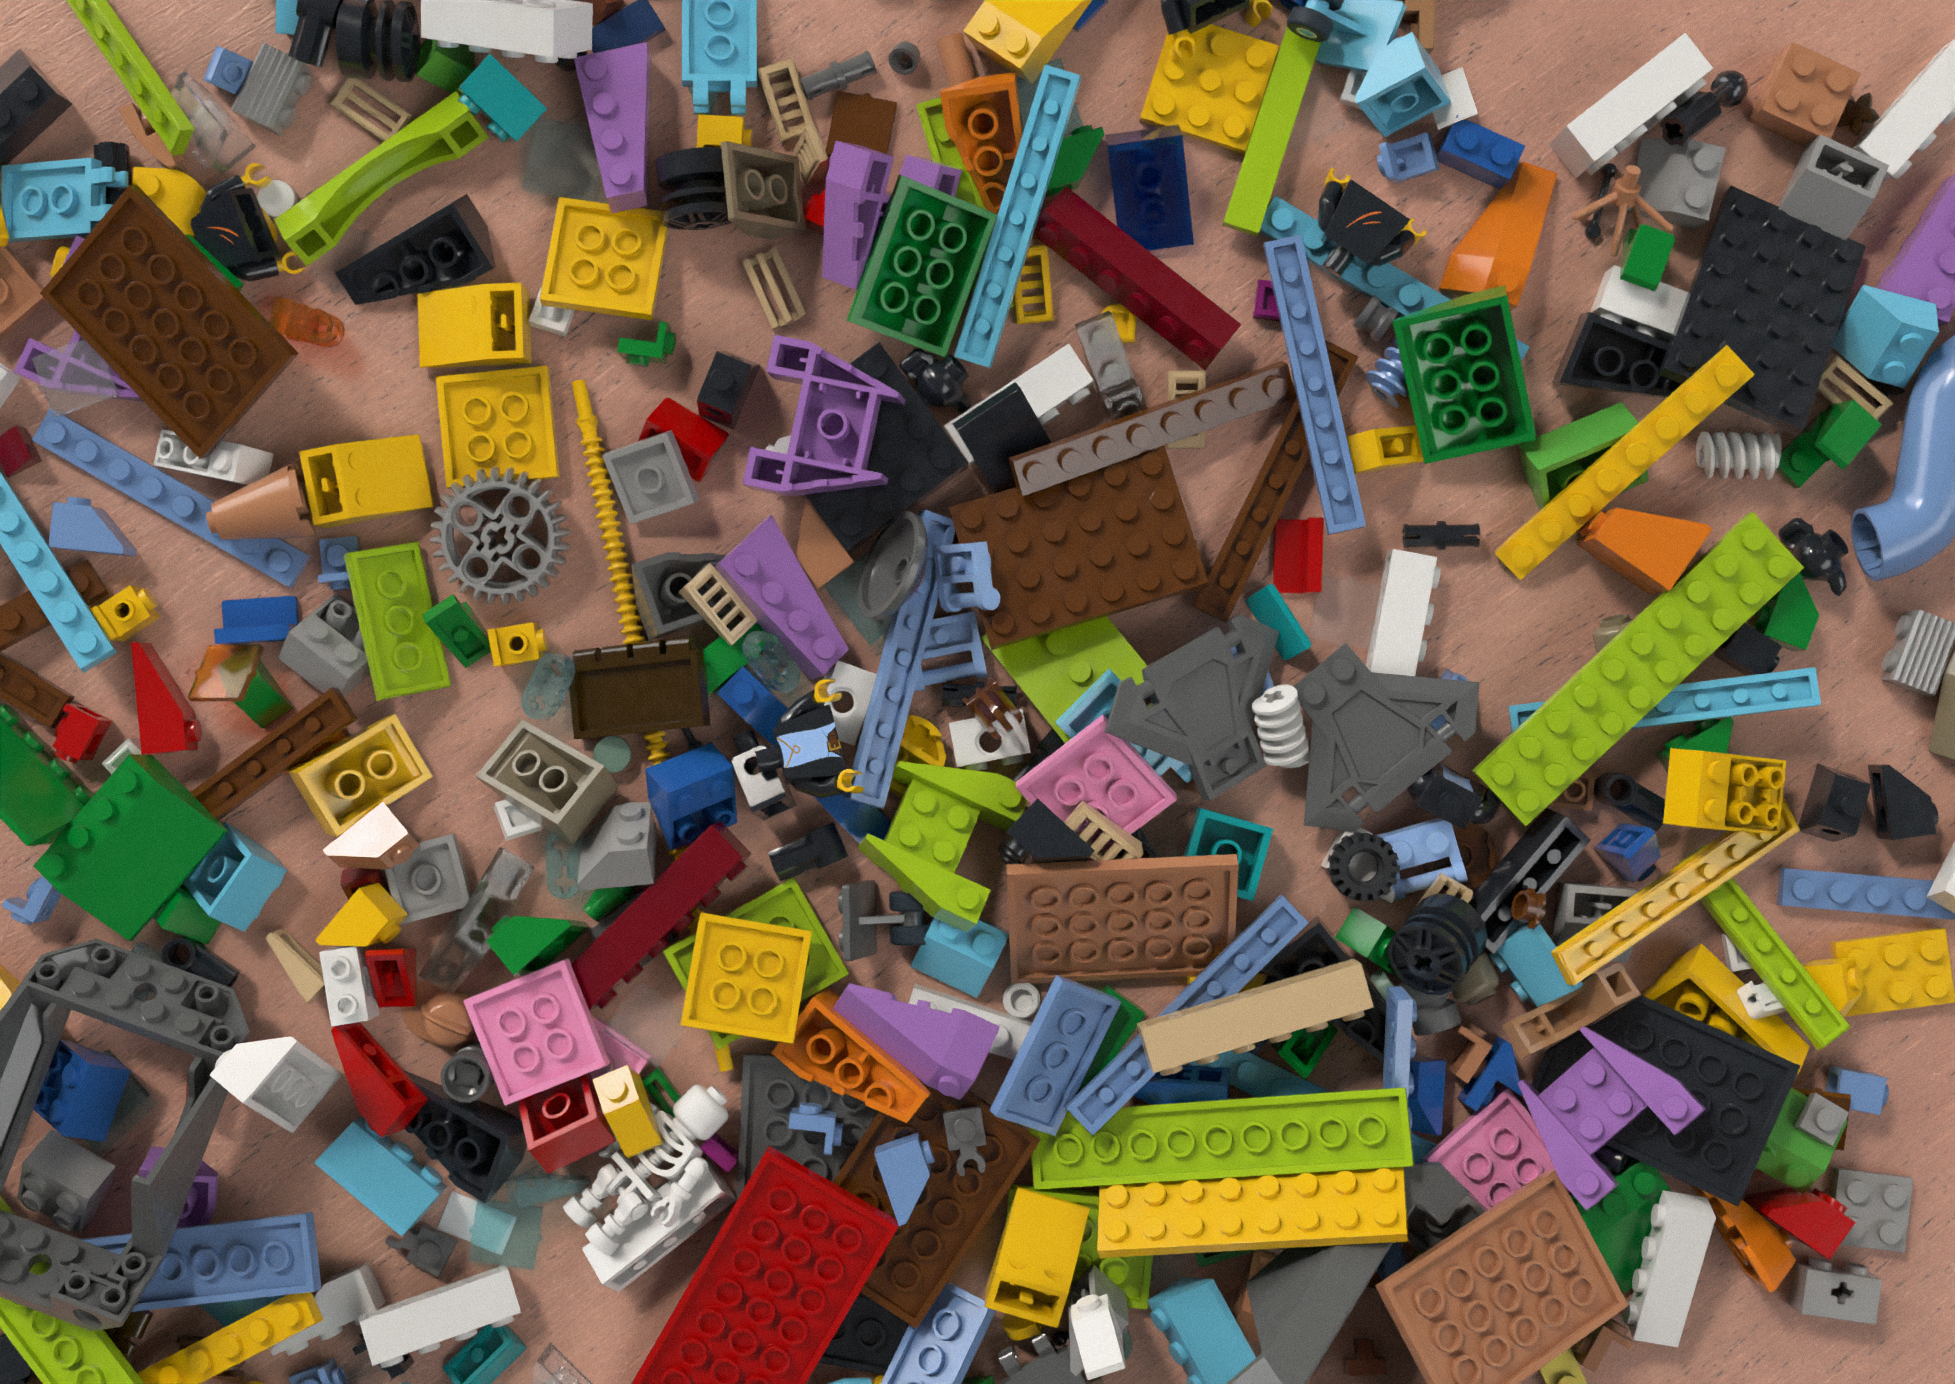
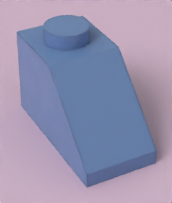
M68 497L67 503L53 502L48 547L136 557L137 549L104 509L91 506V499Z
M919 1132L876 1146L874 1155L899 1226L907 1223L930 1176V1164L935 1162L929 1141L922 1142Z

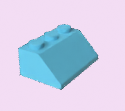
M363 1116L353 1121L314 1162L401 1237L420 1221L447 1188L441 1182L443 1177L438 1171L428 1165L423 1167L413 1158L414 1152L404 1143L399 1141L395 1143L388 1136L381 1138L369 1128Z
M1181 1277L1147 1301L1152 1310L1150 1316L1158 1330L1164 1332L1170 1343L1168 1349L1176 1363L1182 1365L1188 1376L1187 1384H1226L1256 1359L1214 1279Z

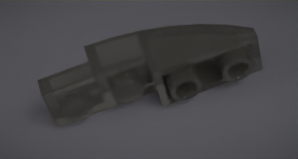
M1106 311L1074 324L1084 351L1083 356L1090 375L1094 380L1093 383L1108 421L1111 422L1147 409L1140 387L1133 376L1111 312Z
M499 847L462 912L458 910L455 912L418 976L452 994L491 948L486 940L494 934L491 931L492 927L504 917H512L521 902L516 898L535 867Z

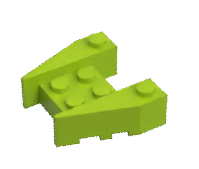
M899 761L894 767L892 779L907 785L886 836L882 840L868 833L860 842L858 849L877 867L881 866L893 877L902 890L907 894L910 893L924 906L923 909L932 917L967 933L977 924L991 891L984 886L955 874L976 821L980 819L1001 830L1007 831L1022 815L1028 800L1016 789V781L999 773Z

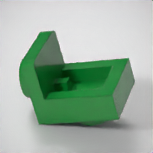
M660 321L657 342L619 337L617 352L622 358H627L626 364L648 367L649 362L666 364L668 354L673 355L675 351L676 333L671 332V326L668 322Z

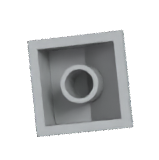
M1642 139L1635 166L1641 170L1638 183L1641 185L1639 196L1670 224L1697 229L1709 220L1726 148L1692 139L1684 146L1678 144L1671 146L1664 139ZM1631 208L1627 209V213L1632 214ZM1640 208V212H1641V216H1642V217H1646V218L1652 219L1647 213H1645V212Z
M629 802L614 805L583 837L577 881L578 891L654 884L658 835L653 808L650 802Z

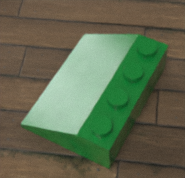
M898 175L846 321L946 357L997 214L905 176Z
M1505 285L1466 294L1393 320L1424 464L1537 440Z
M0 704V819L26 846L51 844L94 796V793L86 786L78 785L69 776L72 772L62 760L56 757L53 759L44 749L46 744L41 737L32 731L27 732L18 722L21 718L14 709L6 704Z
M129 754L33 866L58 892L128 941H133L228 830L153 755Z
M1628 1156L1626 1165L1620 1173L1615 1172V1170L1611 1173L1620 1184L1591 1209L1586 1210L1571 1192L1569 1193L1622 1294L1633 1288L1634 1271L1641 1267L1643 1260L1641 1253L1642 1243L1646 1236H1650L1653 1205L1659 1204L1662 1190L1672 1192L1657 1168L1631 1156Z

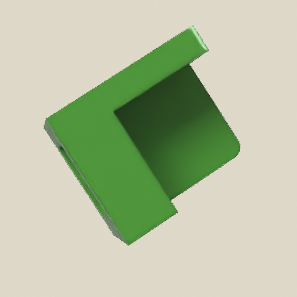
M426 38L420 46L419 56L416 61V75L451 94L457 91L458 87L475 70V52L469 51V45L459 43V47L456 48L436 46V40Z

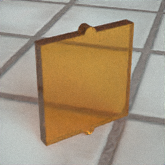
M260 644L208 645L200 667L195 670L196 677L187 698L191 702L243 701L252 678L257 675L255 670L264 647Z

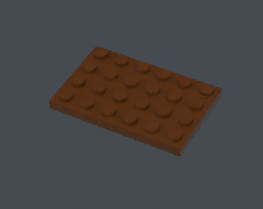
M138 185L128 186L40 292L51 306L199 459L208 457L299 354Z
M1164 445L1025 496H1021L1016 487L949 507L959 544L987 541L988 552L991 557L992 585L1000 594V603L996 609L981 610L979 608L991 650L1208 586V579Z
M921 1080L919 1081L931 1094L910 1121L905 1123L878 1111L832 1181L834 1184L896 1219L874 1155L876 1146L919 1132L922 1142L929 1141L935 1162L930 1164L931 1171L926 1185L907 1223L898 1227L860 1291L916 1329L1041 1141L1039 1136L1024 1126L996 1117L990 1111L992 1105L968 1090L961 1100H958L927 1086ZM980 1105L987 1145L977 1146L976 1148L984 1156L985 1171L980 1173L978 1163L973 1159H969L964 1163L965 1175L960 1176L957 1171V1158L961 1152L960 1149L949 1151L943 1111Z

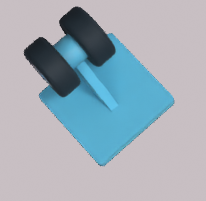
M1305 0L1307 2L1305 7H1294L1291 10L1287 20V27L1302 38L1321 42L1315 58L1318 63L1368 72L1377 51L1394 40L1406 10V5L1402 1Z

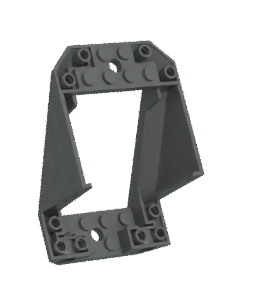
M99 939L42 954L0 1010V1195L71 1010L193 1054L196 1057L188 1070V1099L174 1136L148 1176L144 1178L135 1175L131 1181L132 1237L120 1255L0 1210V1297L89 1331L122 1327L163 1262L228 1094V1090L213 1079L210 1074L215 1069L216 1061L224 1052L232 1050L236 1044L247 1043L250 1037V1030L233 988ZM143 992H153L156 994L154 999L146 1002L136 999ZM45 1261L52 1264L51 1268L44 1274L35 1275L30 1272L32 1266L38 1262Z
M1414 1162L1413 1166L1404 1167L1408 1240L1422 1254L1488 1210L1440 1162ZM1393 1242L1284 1249L1246 1282L1262 1353L1226 1384H1307Z

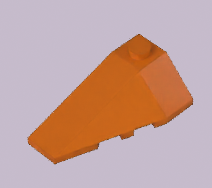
M1016 72L978 77L940 90L945 129L951 141L954 142L962 158L963 165L975 183L985 208L997 214V216L1024 132Z
M1523 161L1515 170L1509 182L1498 192L1462 241L1450 254L1438 289L1461 297L1466 294L1505 285L1510 310L1512 311L1516 308L1530 272L1558 173Z
M829 987L814 996L797 1019L794 1043L786 1044L779 1042L771 1053L798 1077L809 1082L813 1080L832 1088L831 1091L842 1096L847 1094L865 1102V1105L908 1123L931 1093L915 1075L834 1010L839 996Z
M1691 1185L1697 1196L1708 1198L1716 1216L1714 1224L1744 1274L1769 1293L1776 1290L1796 1262L1789 1250L1793 1247V1243L1781 1227L1776 1229L1743 1200H1741L1737 1207Z

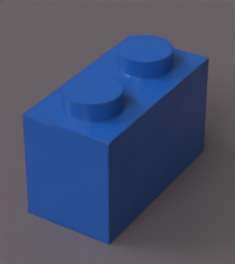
M1464 119L1448 126L1437 150L1436 157L1439 163L1501 190L1511 179L1525 145Z

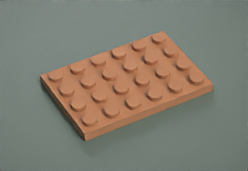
M1237 854L1006 865L1011 984L1052 983L1056 975L1074 982L1198 976L1235 940L1238 886Z
M1555 1169L1545 1171L1375 1285L1427 1384H1519L1629 1306Z

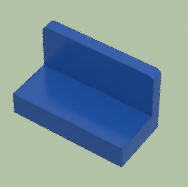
M280 596L223 601V628L214 629L215 644L236 645L285 641L288 632L299 624L297 597Z

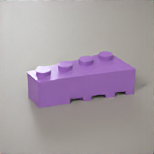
M639 43L574 58L603 186L611 213L648 206L649 109L651 100V56L648 43Z
M1955 174L1943 181L1920 216V221L1912 233L1906 237L1899 253L1891 265L1885 269L1879 279V283L1875 287L1936 304L1938 327L1949 323L1955 307Z
M772 515L756 526L714 567L758 620L756 623L810 680L824 675L849 650Z

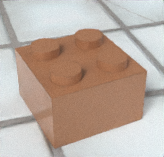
M1792 42L1777 55L1747 121L1804 147L1819 135L1831 139L1861 73Z

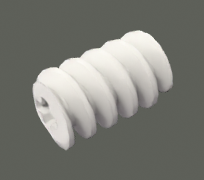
M1702 431L1696 444L1697 466L1704 468L1707 479H1711L1715 468H1719L1722 479L1728 477L1730 469H1734L1736 479H1742L1745 469H1749L1750 478L1756 480L1760 469H1763L1765 479L1771 480L1781 458V437L1779 433H1775L1772 437L1768 433H1760L1756 437L1750 432L1744 433L1742 437L1737 432H1730L1727 436L1723 432H1715L1710 436L1708 432Z
M1287 684L1277 685L1266 690L1261 697L1252 703V710L1256 713L1255 723L1259 726L1257 729L1258 737L1262 739L1260 745L1264 751L1263 758L1265 763L1284 768H1296L1309 762L1310 751L1308 749L1309 745L1305 726L1303 725V716L1300 712V702L1297 699V689Z

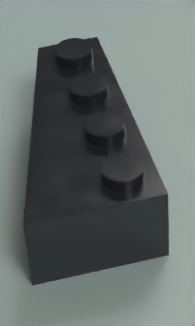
M1591 312L1580 315L1552 381V384L1667 398L1682 385L1658 374L1669 343Z
M1316 916L1262 970L1280 981L1352 959V957L1321 918ZM1365 975L1374 1007L1364 1010L1365 1015L1358 1019L1343 1021L1342 1017L1330 1021L1384 1063L1386 1001Z

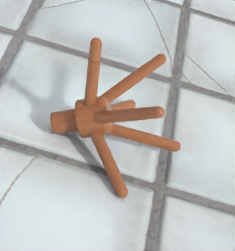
M1634 165L1627 166L1624 175L1617 170L1614 175L1616 181L1612 191L1572 215L1574 220L1583 221L1611 202L1615 206L1620 207L1611 248V256L1613 257L1618 255L1628 208L1632 210L1637 228L1643 224L1641 208L1667 232L1671 233L1674 230V227L1639 196L1641 185L1638 183L1641 170Z

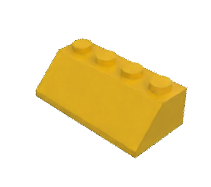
M1702 943L1677 958L1642 994L1644 997L1800 1065L1797 1074L1801 1070L1810 1046L1777 1014L1758 1019L1750 1018L1737 994V990L1745 984Z

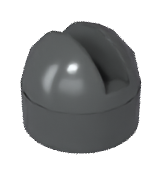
M908 41L900 42L894 46L889 54V64L898 74L909 75L915 71L920 62V51L916 45ZM905 53L910 55L908 63L902 61Z

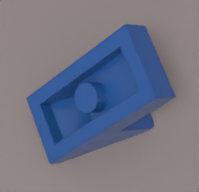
M1499 1036L1496 1037L1492 1043V1048L1485 1057L1487 1064L1483 1072L1476 1079L1472 1077L1457 1096L1459 1100L1475 1111L1479 1109L1480 1105L1484 1107L1490 1102L1496 1091L1494 1084L1497 1080L1522 1096L1518 1085L1520 1080L1512 1044Z

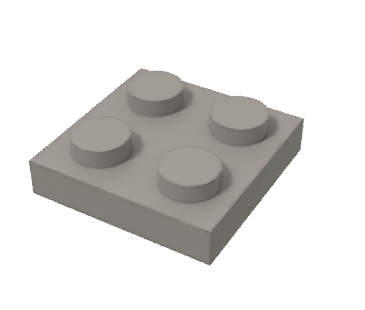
M672 430L602 455L630 524L694 504L700 500Z
M456 833L420 842V846L413 851V854L407 861L396 864L391 869H385L392 897L408 914L400 925L474 905Z
M1834 1167L1831 1197L1846 1206L1848 1209L1844 1215L1856 1222L1840 1245L1905 1253L1913 1178L1906 1175Z

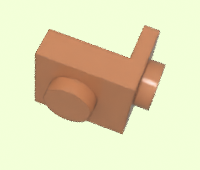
M1467 1021L1465 1026L1458 1024L1452 1027L1468 1038V1041L1448 1070L1466 1083H1469L1472 1077L1476 1079L1483 1072L1487 1064L1485 1057L1492 1048V1045L1483 1040L1487 1034L1486 1032Z
M1609 1319L1606 1323L1574 1344V1356L1582 1366L1595 1373L1613 1340L1630 1350L1633 1349L1635 1343L1626 1335L1629 1329L1615 1320Z

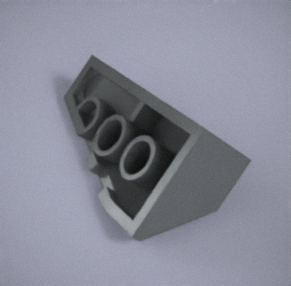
M667 552L631 565L636 606L649 641L706 622L679 591L707 564L711 563L715 567L726 555ZM706 582L697 591L703 596L712 586ZM717 592L707 603L712 608L722 596ZM727 603L717 613L718 617L726 615L733 608Z

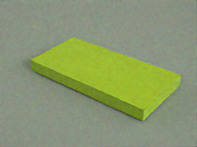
M419 542L346 553L344 560L376 701L451 687L442 642L427 626L422 616L423 613L434 606Z

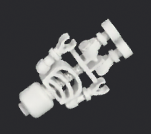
M693 1085L674 1104L673 1113L675 1118L664 1111H659L656 1105L650 1103L659 1133H661L664 1140H662L663 1144L654 1147L650 1153L647 1150L637 1154L642 1163L639 1162V1165H636V1167L625 1155L618 1152L620 1144L617 1139L605 1151L599 1153V1156L603 1158L612 1157L622 1171L618 1168L615 1169L612 1164L605 1165L598 1172L592 1188L587 1187L582 1192V1198L574 1195L563 1206V1209L576 1224L582 1228L588 1229L590 1227L585 1235L600 1252L605 1255H611L619 1247V1243L614 1236L616 1234L621 1235L626 1230L624 1225L641 1218L648 1211L649 1204L641 1196L642 1193L649 1201L656 1203L651 1210L652 1217L660 1218L661 1212L666 1208L668 1209V1216L662 1221L663 1226L671 1227L677 1221L682 1202L684 1200L688 1201L691 1198L692 1193L690 1191L698 1180L701 1181L708 1171L707 1162L699 1158L703 1151L694 1140L696 1138L708 1140L728 1119V1111L724 1106L728 1099L714 1085H711L708 1089L702 1085ZM674 1150L683 1153V1155L675 1158L671 1152L673 1153ZM665 1160L675 1165L669 1170H662L659 1167ZM651 1172L671 1181L679 1180L678 1183L673 1182L670 1186L672 1192L663 1200H661L662 1197L646 1180L652 1174ZM620 1194L617 1199L618 1207L614 1211V1215L609 1214L604 1219V1225L595 1222L597 1217L591 1210L594 1207L598 1209L603 1204L602 1198Z

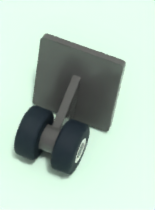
M865 880L843 885L842 892H840L838 897V909L843 917V929L839 934V948L843 952L844 961H854L877 953L876 924L901 922V924L890 927V942L893 945H926L924 938L930 924H923L924 906L910 893L907 894L904 890L894 891L889 894V908L892 911L901 913H876L875 880Z

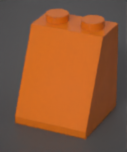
M1616 507L1605 512L1600 511L1585 523L1578 531L1582 536L1576 545L1645 593L1651 595L1671 590L1713 528L1704 523Z

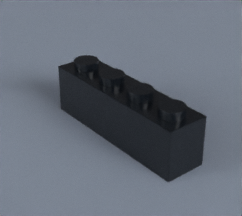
M1546 808L1473 893L1468 904L1477 910L1485 922L1488 935L1485 949L1494 954L1519 925L1511 913L1512 903L1517 893L1533 888L1536 894L1540 892L1545 894L1590 842L1591 839L1566 816Z

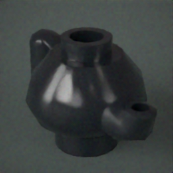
M913 349L901 360L900 369L909 378L916 379L915 385L917 389L915 391L927 408L931 405L935 407L954 406L960 414L970 409V399L963 390L962 384L969 377V373L953 355L949 354L946 358L940 360L922 349Z
M1793 518L1780 528L1778 532L1779 538L1787 547L1793 549L1792 555L1804 567L1800 571L1803 580L1827 581L1831 591L1835 595L1840 596L1847 588L1845 574L1841 569V558L1849 552L1841 536L1830 529L1822 535L1816 533L1813 526L1802 518Z

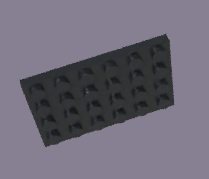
M1731 185L1724 193L1658 374L1683 384L1722 348L1728 345L1755 375L1723 403L1797 436L1804 430L1866 246L1850 238L1843 240L1823 231L1816 225L1803 222L1780 210L1778 206Z
M1592 973L1591 975L1583 979L1581 982H1584L1594 974ZM1642 995L1589 1026L1588 1028L1679 1079L1706 1108L1701 1115L1680 1133L1674 1135L1648 1107L1610 1139L1606 1145L1738 1207L1800 1069V1065ZM1580 1031L1548 1048L1534 1077L1532 1086L1541 1094L1594 1046ZM1524 1100L1523 1106L1528 1108L1526 1101Z

